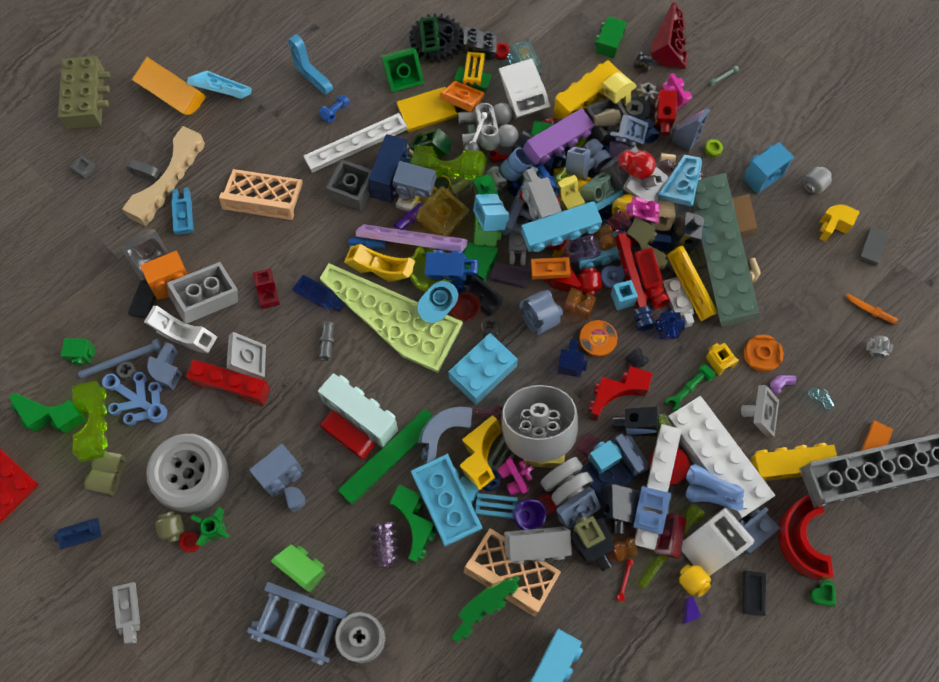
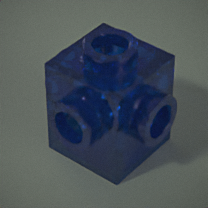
M665 311L656 320V331L659 333V339L672 340L679 338L682 330L685 329L684 319H681L680 312Z

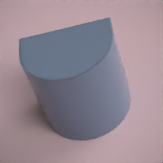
M296 487L284 489L288 508L292 512L301 510L305 505V497L302 492Z

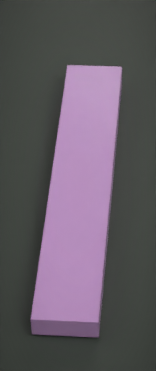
M363 224L356 230V236L449 251L462 252L467 247L466 239L366 224Z

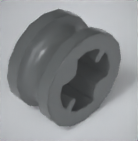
M122 362L118 365L116 372L122 380L129 381L133 379L136 368L131 362ZM128 367L130 370L128 371V374L125 375L123 372H125V368Z

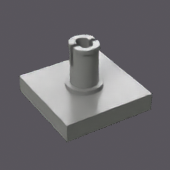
M656 167L653 174L646 179H638L629 175L623 189L634 197L657 203L659 200L658 193L669 179V176Z
M232 332L228 339L227 368L262 380L265 377L266 345Z
M759 385L756 405H742L741 414L743 417H754L753 423L766 437H775L779 400L767 385Z

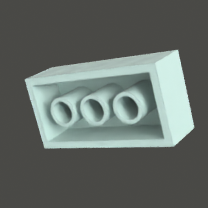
M333 373L318 390L326 406L348 420L381 448L388 444L398 432L395 415L388 410L383 411L379 408L380 404L374 399H367L364 396V392L358 387H351L349 381L342 375L338 377Z

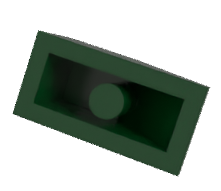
M436 128L416 134L410 149L438 158L446 156L450 152L453 140L441 129Z

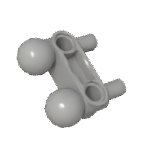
M481 103L471 112H458L459 124L474 122L477 127L481 119L480 114L482 112L487 114V118L484 119L476 143L485 150H494L499 145L510 147L518 139L517 129L507 124L512 119L513 111L506 103H498L494 107L488 103ZM475 133L462 134L463 146L467 142L473 141Z

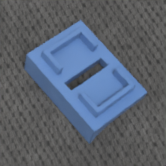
M642 486L633 527L663 534L671 493ZM643 506L662 510V515L642 510Z

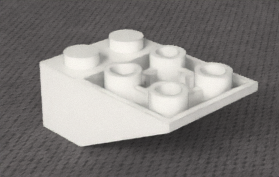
M532 58L499 68L509 105L513 111L514 120L547 110L550 107L546 90Z
M725 507L683 541L681 551L693 565H700L710 576L754 543V539Z

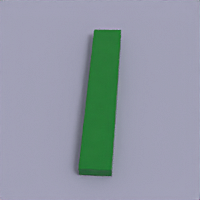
M425 408L338 489L339 493L351 505L356 503L418 444L422 428L433 415Z

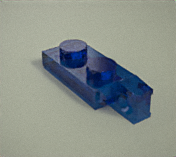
M305 275L300 277L292 289L294 293L323 309L329 310L331 307L340 312L344 307L342 302L337 299L338 296L334 294L333 290Z

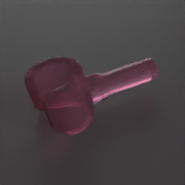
M497 405L493 409L475 408V413L493 415L496 419H499L502 415H497L495 410L502 411L503 407Z

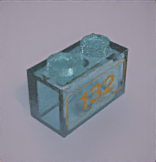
M529 39L510 45L508 53L509 62L515 64L532 58L538 74L541 76L542 63Z

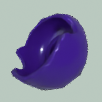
M532 499L523 500L514 508L513 519L521 530L536 529L545 523L547 513L545 506L540 501Z

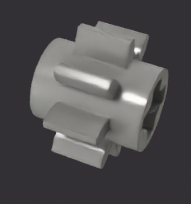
M648 82L640 84L639 89H636L635 95L643 98L648 103H653L654 98H657L658 92L655 91L656 86Z
M878 335L867 342L866 350L870 351V355L873 358L885 359L886 356H889V353H892L893 344H889L890 341L887 337Z

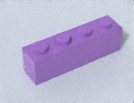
M581 108L529 139L522 150L534 166L540 163L545 164L554 154L558 156L565 150L564 148L568 146L571 148L577 144L579 139L582 138L584 140L589 137L594 123Z

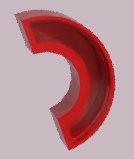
M810 495L791 505L783 514L778 530L779 546L787 562L796 571L806 577L826 581L834 577L831 556L816 551L807 538V526L810 520L824 514L823 506L814 508Z

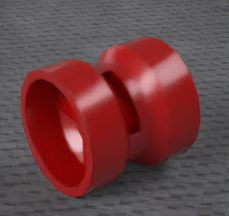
M662 285L648 288L645 291L647 298L652 300L651 305L654 309L665 306L671 300L667 294H664Z

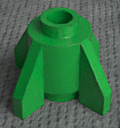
M218 507L213 515L214 517L210 516L202 520L195 515L191 516L192 520L200 524V531L203 534L198 539L197 545L202 547L211 540L217 541L222 537L229 538L230 535L225 532L226 528L223 523L224 509Z

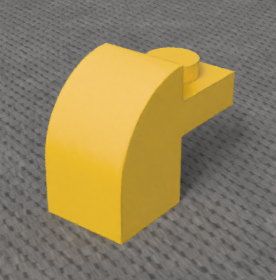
M846 205L830 207L819 221L823 223L820 228L822 234L819 239L826 242L834 229L847 234L853 227L860 211Z

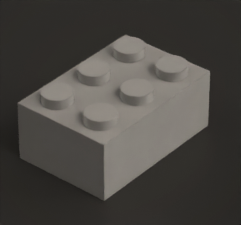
M221 262L167 283L168 296L185 324L238 302V290Z

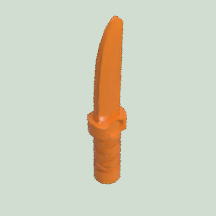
M850 294L846 295L853 304L871 313V316L883 319L892 325H895L898 321V318L881 311V308H875Z

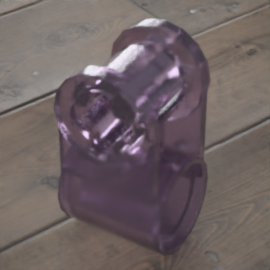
M587 235L574 240H568L564 247L563 257H569V263L598 257L601 251L597 248L596 236Z

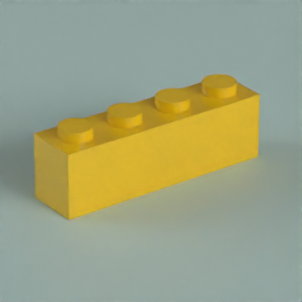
M819 443L807 448V445H800L792 450H787V447L775 449V452L759 450L750 458V462L764 481L802 477L799 468L810 462L836 457L837 453L835 445Z

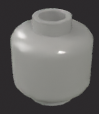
M814 167L804 177L805 189L810 193H822L832 182L831 172L825 167Z

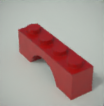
M193 359L186 378L193 385L209 390L211 388L225 390L243 398L245 401L264 406L271 389L265 380Z

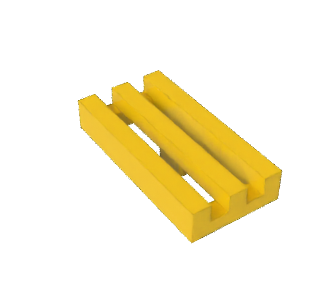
M467 53L463 84H467V82L473 85L474 83H477V85L481 84L485 53ZM471 57H474L471 77H468ZM480 57L478 78H475L477 59Z

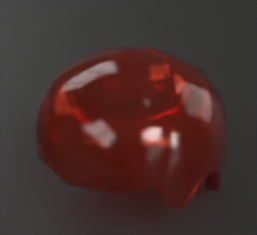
M462 292L458 295V300L451 309L453 317L462 322H469L476 318L481 306L479 299L473 293Z

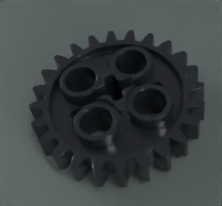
M443 13L437 17L440 51L423 53L420 21L416 20V25H412L409 36L411 47L416 49L419 58L424 56V61L430 58L431 63L434 59H437L438 63H440V59L446 62V57L453 59V54L458 55V50H461L464 38L463 28L460 27L459 22L455 23V18L449 20V15L444 18ZM434 26L425 27V29L434 28ZM434 32L426 33V35L434 34ZM435 38L426 39V41L435 40ZM426 45V48L436 47V45Z

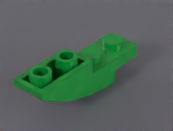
M518 576L506 578L487 587L476 595L458 614L464 622L451 638L457 643L461 638L466 640L473 632L471 628L473 623L476 621L479 624L486 615L484 611L490 616L494 611L499 613L506 604L504 598L508 594L512 597L520 587L516 584L520 578Z

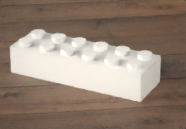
M701 396L667 417L664 422L665 425L682 429L679 444L694 465L697 464L726 482L737 484L744 489V497L742 498L744 501L743 509L737 511L727 508L737 521L775 496Z

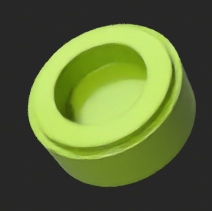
M715 139L707 141L704 147L705 154L711 158L720 156L723 150L722 143Z

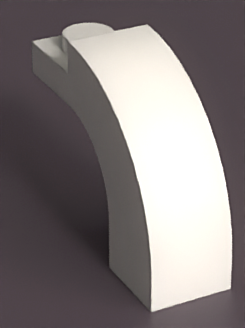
M153 306L144 323L157 330L156 332L163 337L202 353H209L217 338L216 335L204 327L185 324L158 306Z

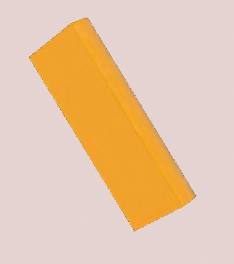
M146 57L132 79L184 115L194 113L206 98L199 90L188 85L185 81Z

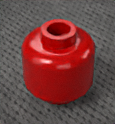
M596 268L582 269L581 273L577 275L582 285L579 288V292L585 293V296H595L596 292L602 289L601 274L596 271Z

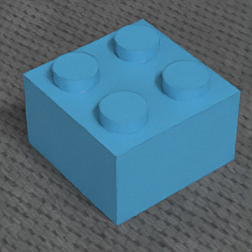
M780 142L774 146L770 145L764 150L763 154L760 156L757 154L750 160L751 164L745 170L746 174L743 181L758 195L784 176L794 156Z

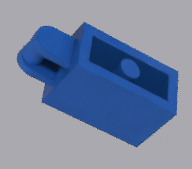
M434 250L433 253L427 252L425 275L429 279L466 280V275L478 274L479 261L468 259L461 251L444 253L441 250Z

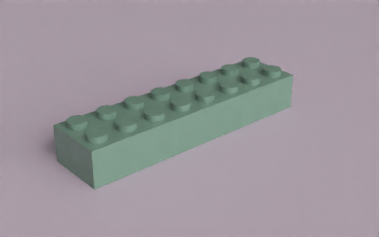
M723 173L698 180L693 204L696 214L704 218L702 243L721 326L725 327L760 319L727 175Z

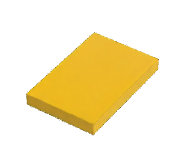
M446 87L397 101L398 109L407 125L408 133L457 118L454 105L439 99L440 94Z

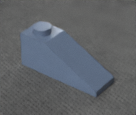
M706 108L684 119L680 125L677 124L672 131L673 137L671 141L689 152L698 142L710 110Z

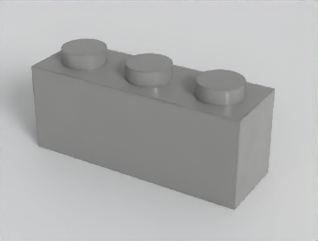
M565 526L504 532L505 556L514 564H522L525 560L542 562L545 561V558L562 560L565 559V556H572L571 531Z

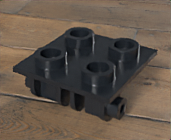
M464 27L461 50L463 53L473 52L474 49L476 53L477 49H479V53H485V59H494L497 53L496 35L491 32L478 31L473 27Z

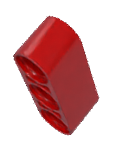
M334 410L319 425L325 432L362 460L376 445L370 437Z

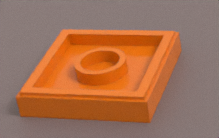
M454 81L440 94L439 99L471 112L484 99L485 93Z

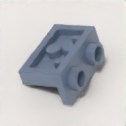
M623 115L619 133L610 132V136L616 137L615 141L624 142L631 146H636V143L644 144L649 123L629 115Z
M621 434L615 438L613 444L620 448L622 453L621 459L634 478L649 470L648 461L630 434L626 436Z
M587 487L556 509L559 515L558 520L570 530L577 525L575 522L578 519L594 514L601 508V505L594 490L591 487Z
M766 507L761 511L759 508L755 509L748 515L751 519L746 523L743 520L740 522L754 539V543L745 550L747 555L779 530L778 525L766 513L768 511Z

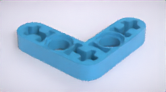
M295 34L288 39V43L296 68L323 94L327 95L333 90L332 84L309 63L305 44Z

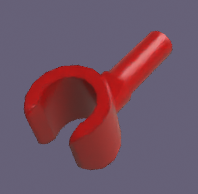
M496 149L489 151L490 155H492L489 156L492 163L509 158V156L499 155Z

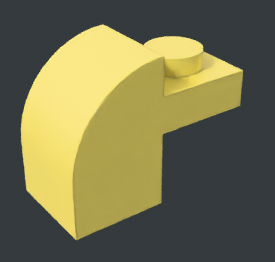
M615 73L603 82V94L616 104L620 101L625 106L631 102V91L636 88V84L623 73Z
M575 175L565 177L558 182L559 193L557 197L560 199V204L564 211L585 204L578 191V180Z

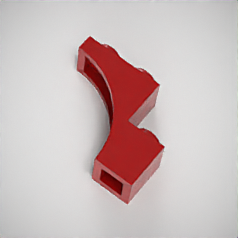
M630 366L628 372L624 371L621 382L602 377L600 383L596 382L593 391L594 394H597L595 401L591 400L588 411L591 412L590 419L598 420L603 408L616 398L627 395L645 397L653 373Z

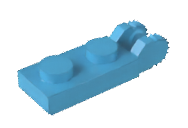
M188 187L184 188V198L179 199L178 190L173 189V200L171 202L174 234L194 233L190 190Z

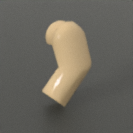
M750 258L747 260L752 283H754L760 276L761 271L756 259Z

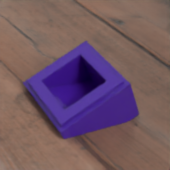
M692 596L684 600L683 624L701 617Z

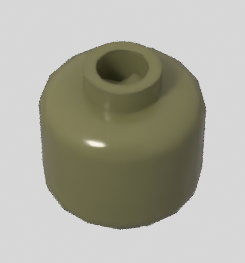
M175 511L159 515V519L155 521L158 538L160 540L167 539V543L179 540V535L185 531L181 515L175 514Z

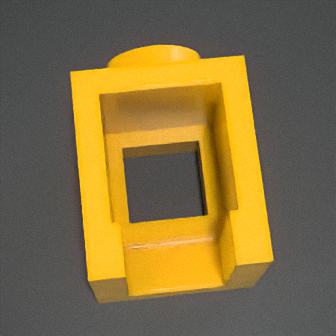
M726 343L722 345L714 344L708 349L709 352L705 357L718 376L728 367L731 369L735 367L739 361ZM721 352L725 359L722 360L718 353Z

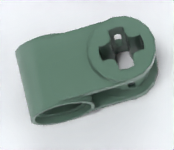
M610 173L598 174L594 179L583 185L580 194L584 201L601 202L615 192L614 187L611 186Z

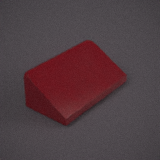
M680 514L666 515L663 534H658L654 554L680 559L686 518Z

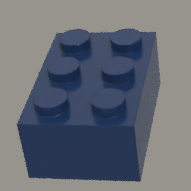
M389 134L385 135L368 178L372 198L392 203L394 197L398 196L393 179L399 161L410 164V148L407 146V139Z

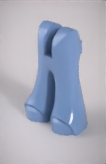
M697 464L690 467L686 477L687 481L691 484L686 491V498L689 502H710L737 511L743 509V488L716 477Z

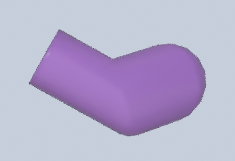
M776 376L770 383V390L773 394H780L781 388L784 385L796 384V376Z

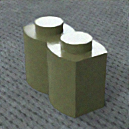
M99 450L92 458L91 472L85 477V489L91 493L113 497L118 488L119 480L126 464V458L121 454Z

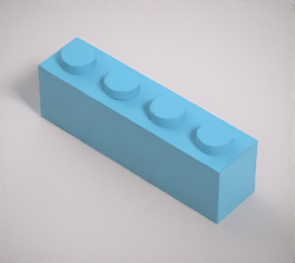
M593 201L522 225L521 233L528 251L534 250V252L543 250L545 246L551 244L556 246L561 244L563 240L569 238L574 240L579 238L581 234L597 232L601 227L602 219Z

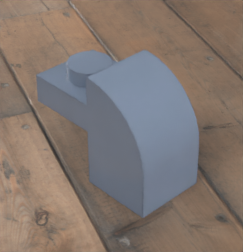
M572 147L567 152V175H575L576 177L587 179L588 171L594 166L595 161L594 158H590L591 150Z
M166 342L164 347L159 350L157 359L149 357L147 366L150 375L161 386L174 390L182 376V372L177 367L171 365L178 354V350L174 345Z

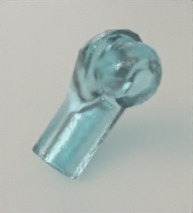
M815 386L810 388L809 396L823 402L826 410L836 406L826 389Z

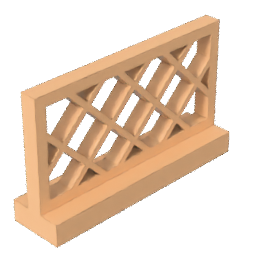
M233 169L224 193L221 192L219 200L223 210L293 220L294 208L303 182L300 179ZM236 176L245 178L238 183L235 181ZM255 179L262 180L261 183L253 185L251 181ZM272 182L279 183V185L273 188L269 186V184ZM249 183L251 187L242 191L240 187ZM291 184L297 185L296 188L290 191L286 188ZM266 186L268 190L260 194L258 189ZM235 189H238V191L240 192L236 195L230 194V192ZM284 189L286 193L280 196L276 195V191ZM254 191L257 194L255 197L246 196ZM270 194L274 196L272 200L264 199V197ZM290 197L291 203L282 202L281 200Z
M490 528L472 558L466 564L463 573L485 587H489L506 578L523 575L525 586L519 587L512 597L508 594L505 599L536 617L561 571L542 561L534 562L535 569L527 571L524 570L523 563L519 564L521 572L511 574L508 563L512 562L507 560L504 551L505 546L502 544H505V537ZM489 537L496 538L499 541L500 547L489 549L487 543ZM501 550L504 561L493 563L490 553ZM487 554L489 564L481 565L475 560L478 555ZM505 564L507 575L498 576L495 574L494 567ZM548 570L555 575L552 580L543 582L540 571ZM537 572L539 583L529 585L526 574ZM541 587L543 596L540 601L532 597L531 588Z

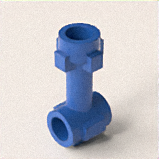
M344 94L337 97V102L329 109L326 106L321 107L319 110L320 118L329 123L333 122L336 117L334 113L341 107L346 108L350 103L348 97Z

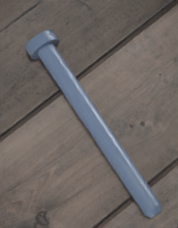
M158 338L154 339L152 344L78 372V377L85 378L155 350L159 352L162 345Z

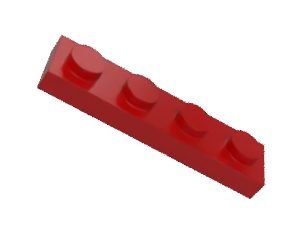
M626 233L618 234L614 237L626 281L632 280L638 295L634 308L647 306V295L641 287L642 278L640 273H637L635 267L637 261L630 250L631 240L626 236Z

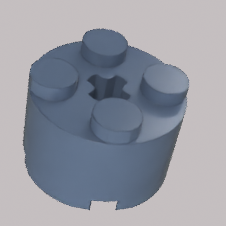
M549 290L539 291L520 302V310L523 309L525 313L522 315L523 320L533 333L537 331V335H540L560 323V316L563 315V311L559 305L555 304Z

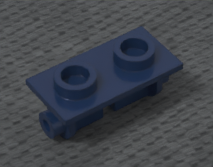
M99 518L58 529L57 533L54 534V540L59 542L61 550L102 538Z

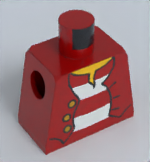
M659 90L655 100L654 123L655 129H659L661 136H668L670 134V129H672L676 120L677 91Z

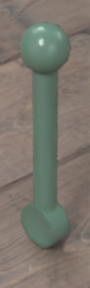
M733 66L732 70L728 71L727 73L721 75L716 79H712L709 82V84L711 86H714L716 82L720 81L721 79L727 77L733 72H738L739 68L737 66Z

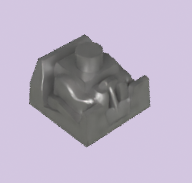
M149 229L129 239L121 246L123 253L141 281L146 278L140 265L169 254L154 229Z

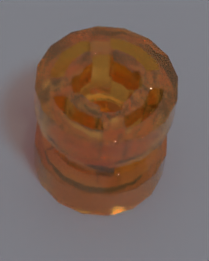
M603 225L594 233L596 239L599 240V249L602 251L612 249L617 245L611 225Z
M632 536L625 538L621 542L618 540L613 541L615 546L613 554L617 562L624 561L627 557H638L637 547Z

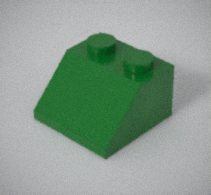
M410 47L380 56L391 92L424 84L415 48Z

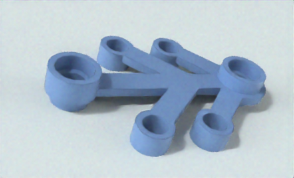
M137 372L133 376L136 382L137 394L120 384V379L114 374H107L103 378L102 384L107 390H116L131 400L119 404L111 403L108 407L109 413L117 416L126 410L136 408L146 410L137 414H125L123 421L128 426H133L137 421L147 419L153 423H160L167 417V409L160 403L159 393L162 391V386L158 382H151L148 386L152 395V404L146 401L144 383L147 381V376L143 372ZM139 376H143L142 380L137 381ZM115 381V384L110 386L111 382ZM154 386H158L157 390L152 391ZM114 407H118L117 411L112 412ZM161 411L160 415L156 417L155 413ZM129 417H133L131 422H127Z

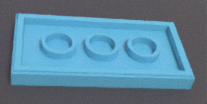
M448 454L411 471L445 547L483 529Z

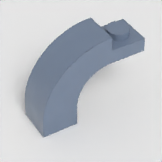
M449 408L435 414L426 422L418 439L419 444H426L425 448H422L421 459L424 460V464L436 459L438 439L446 429L451 427L471 428L472 408Z

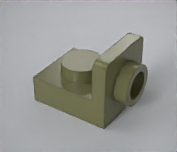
M584 516L575 522L577 525L574 526L573 530L579 535L586 550L606 539L593 516L588 519Z

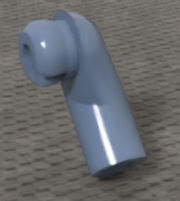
M274 608L265 631L273 630L279 623L281 615L278 608ZM259 621L252 622L253 630H256Z

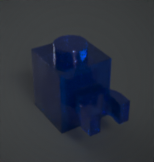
M570 339L569 350L561 349L557 374L581 377L582 371H586L587 360L584 359L585 353L577 352L578 340Z

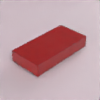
M653 247L635 252L645 289L664 284Z

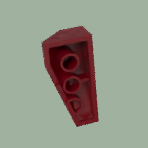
M676 2L671 4L652 42L650 54L659 65L685 69L688 62V52L684 50V45L687 44V39L684 38L683 34L685 20L684 13Z

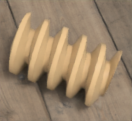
M659 199L657 201V204L661 205L660 213L658 214L659 223L652 224L657 230L666 231L675 222L674 202Z

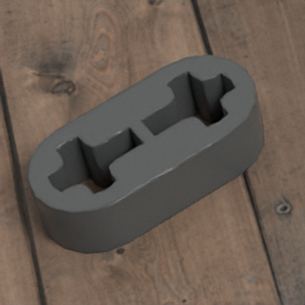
M130 160L126 167L127 171L131 174L156 182L161 175L157 168L136 160Z

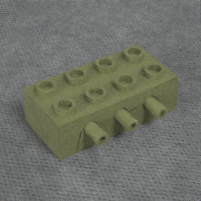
M97 56L62 59L58 118L66 129L98 127L102 124V108L109 107L108 100H103V93L110 92L109 86H103V81L110 78V72H104V68Z

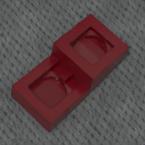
M268 268L253 272L255 287L262 310L280 305L272 269Z

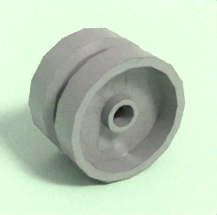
M577 457L571 458L555 468L540 482L546 492L554 491L551 499L557 507L582 492L594 481L588 472L578 474L583 465Z
M362 612L353 613L344 618L337 627L335 636L336 645L340 653L348 660L361 664L371 662L377 658L384 649L386 640L385 632L380 622L370 614ZM361 634L365 636V640H362V643L358 641V636Z

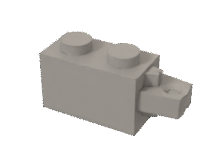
M533 168L526 170L523 173L525 181L522 196L527 201L531 218L536 221L562 212L549 178L540 179Z

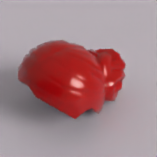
M628 150L618 156L619 167H622L628 174L638 179H646L655 171L656 161L648 152L640 151L634 153Z

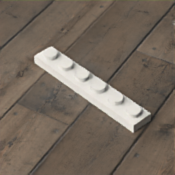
M398 113L304 155V159L313 173L382 142L386 134L395 136L406 131L407 125Z
M664 424L660 425L647 488L668 492L682 429ZM643 506L642 509L645 511L661 515L663 512L662 510ZM637 528L634 545L655 550L659 533Z

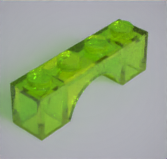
M415 145L410 164L435 170L436 177L443 175L454 179L462 177L473 180L483 176L487 159L482 151L464 150L458 158L452 161H441L432 147Z
M97 380L73 385V403L80 412L89 413L86 425L73 435V453L80 462L105 457V448L108 446L105 437L107 424L104 420V415L107 414L104 404L106 391L104 387L99 385Z

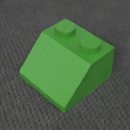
M291 544L275 556L271 562L310 593L326 574L322 569L324 565L316 558L310 560L306 556L308 552L300 545L296 548Z

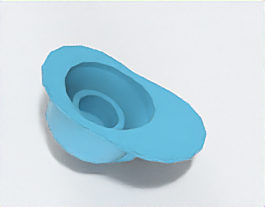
M447 281L433 284L418 302L417 310L419 316L429 323L442 320L458 300V292L455 286Z

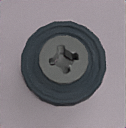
M631 97V102L627 106L622 104L629 116L642 121L649 119L650 106L643 98Z

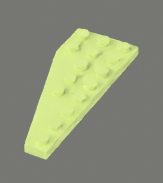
M329 263L320 277V281L403 358L437 373L439 372L463 326L462 321L446 315L439 322H426L418 314V302Z

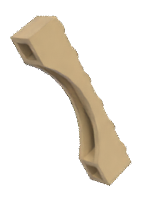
M184 126L181 127L173 138V156L165 173L147 189L133 194L122 208L129 219L145 227L153 220L157 210L163 206L167 196L172 193L177 182L183 178L185 171L193 164L197 154L203 150L205 143L201 134Z

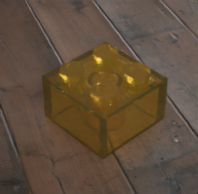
M442 186L418 209L416 219L432 234L449 237L467 218L470 210Z

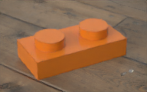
M569 257L531 259L532 279L570 278Z

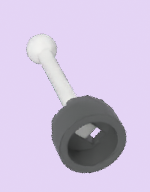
M485 112L480 114L481 119L473 141L467 142L463 151L473 156L478 154L479 147L476 140L483 121L487 118Z

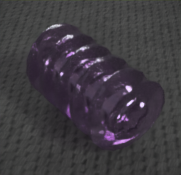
M394 522L379 523L371 527V532L375 533L371 536V539L377 541L372 544V548L376 549L372 553V556L377 558L373 560V565L381 568L399 566L398 563L393 562L394 559L399 558V555L393 554V551L398 549V547L392 546V543L398 541L397 538L391 537V535L397 533V530L391 529L392 526L396 525Z

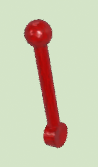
M632 559L626 560L627 567L621 590L616 596L619 602L625 600L624 591L630 568L634 565Z

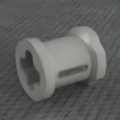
M498 166L490 168L485 173V175L490 174L492 176L496 190L504 188L507 184Z

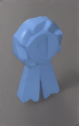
M622 264L619 267L607 266L601 272V281L605 287L613 288V285L623 282L625 277ZM636 265L637 273H640L639 267Z

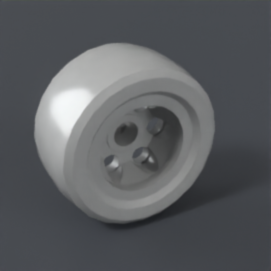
M534 385L516 391L506 401L502 412V432L507 447L520 458L535 462L551 461L565 455L576 442L579 425L577 409L572 398L564 391L552 386Z
M180 434L165 440L156 448L148 462L146 476L150 491L162 505L180 513H196L210 508L221 498L228 485L229 470L225 456L216 444L196 434ZM192 456H196L197 458L196 462L190 463V458ZM181 461V467L175 468L176 462ZM202 466H205V471L202 473L200 469ZM194 472V476L189 479L188 476ZM173 476L178 477V480L175 483H171V478ZM185 485L189 487L187 490H182V487Z

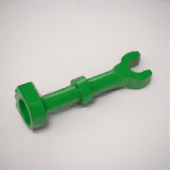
M702 364L698 368L699 373L690 382L687 381L684 384V388L677 395L668 397L664 405L666 406L669 402H673L675 407L672 409V412L677 411L680 402L689 393H693L696 390L695 387L702 380L705 379L710 383L715 378V372L711 368Z

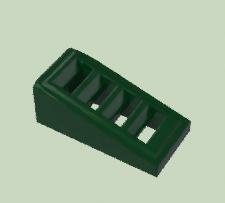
M437 17L419 19L423 53L440 51ZM434 26V28L425 29V27ZM434 32V34L426 35V33ZM435 38V40L426 41V39ZM435 44L436 47L426 48V45Z

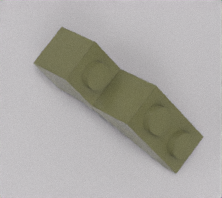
M635 218L627 235L637 241L641 250L651 248L648 243H653L658 233L655 232V226ZM653 248L659 269L663 271L668 262L665 259L667 255Z

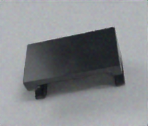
M473 275L470 279V284L468 286L464 285L462 296L491 318L502 306L503 297L476 275Z

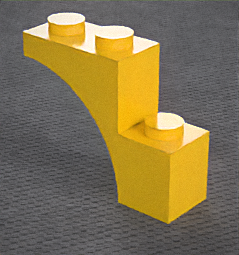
M362 244L350 247L344 263L361 274L371 271L385 281L392 282L409 278L413 272L415 261L411 258L386 256Z
M493 415L462 439L471 456L462 462L460 467L465 476L479 490L495 478L488 465V453L494 440L502 433V428Z

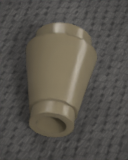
M613 108L594 115V125L617 126L621 122L619 109L615 110Z

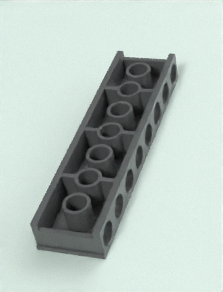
M939 434L818 460L799 468L814 508L938 479Z

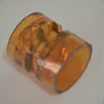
M572 287L563 310L570 313L577 312L578 316L588 319L597 297L588 293L583 295L582 291Z

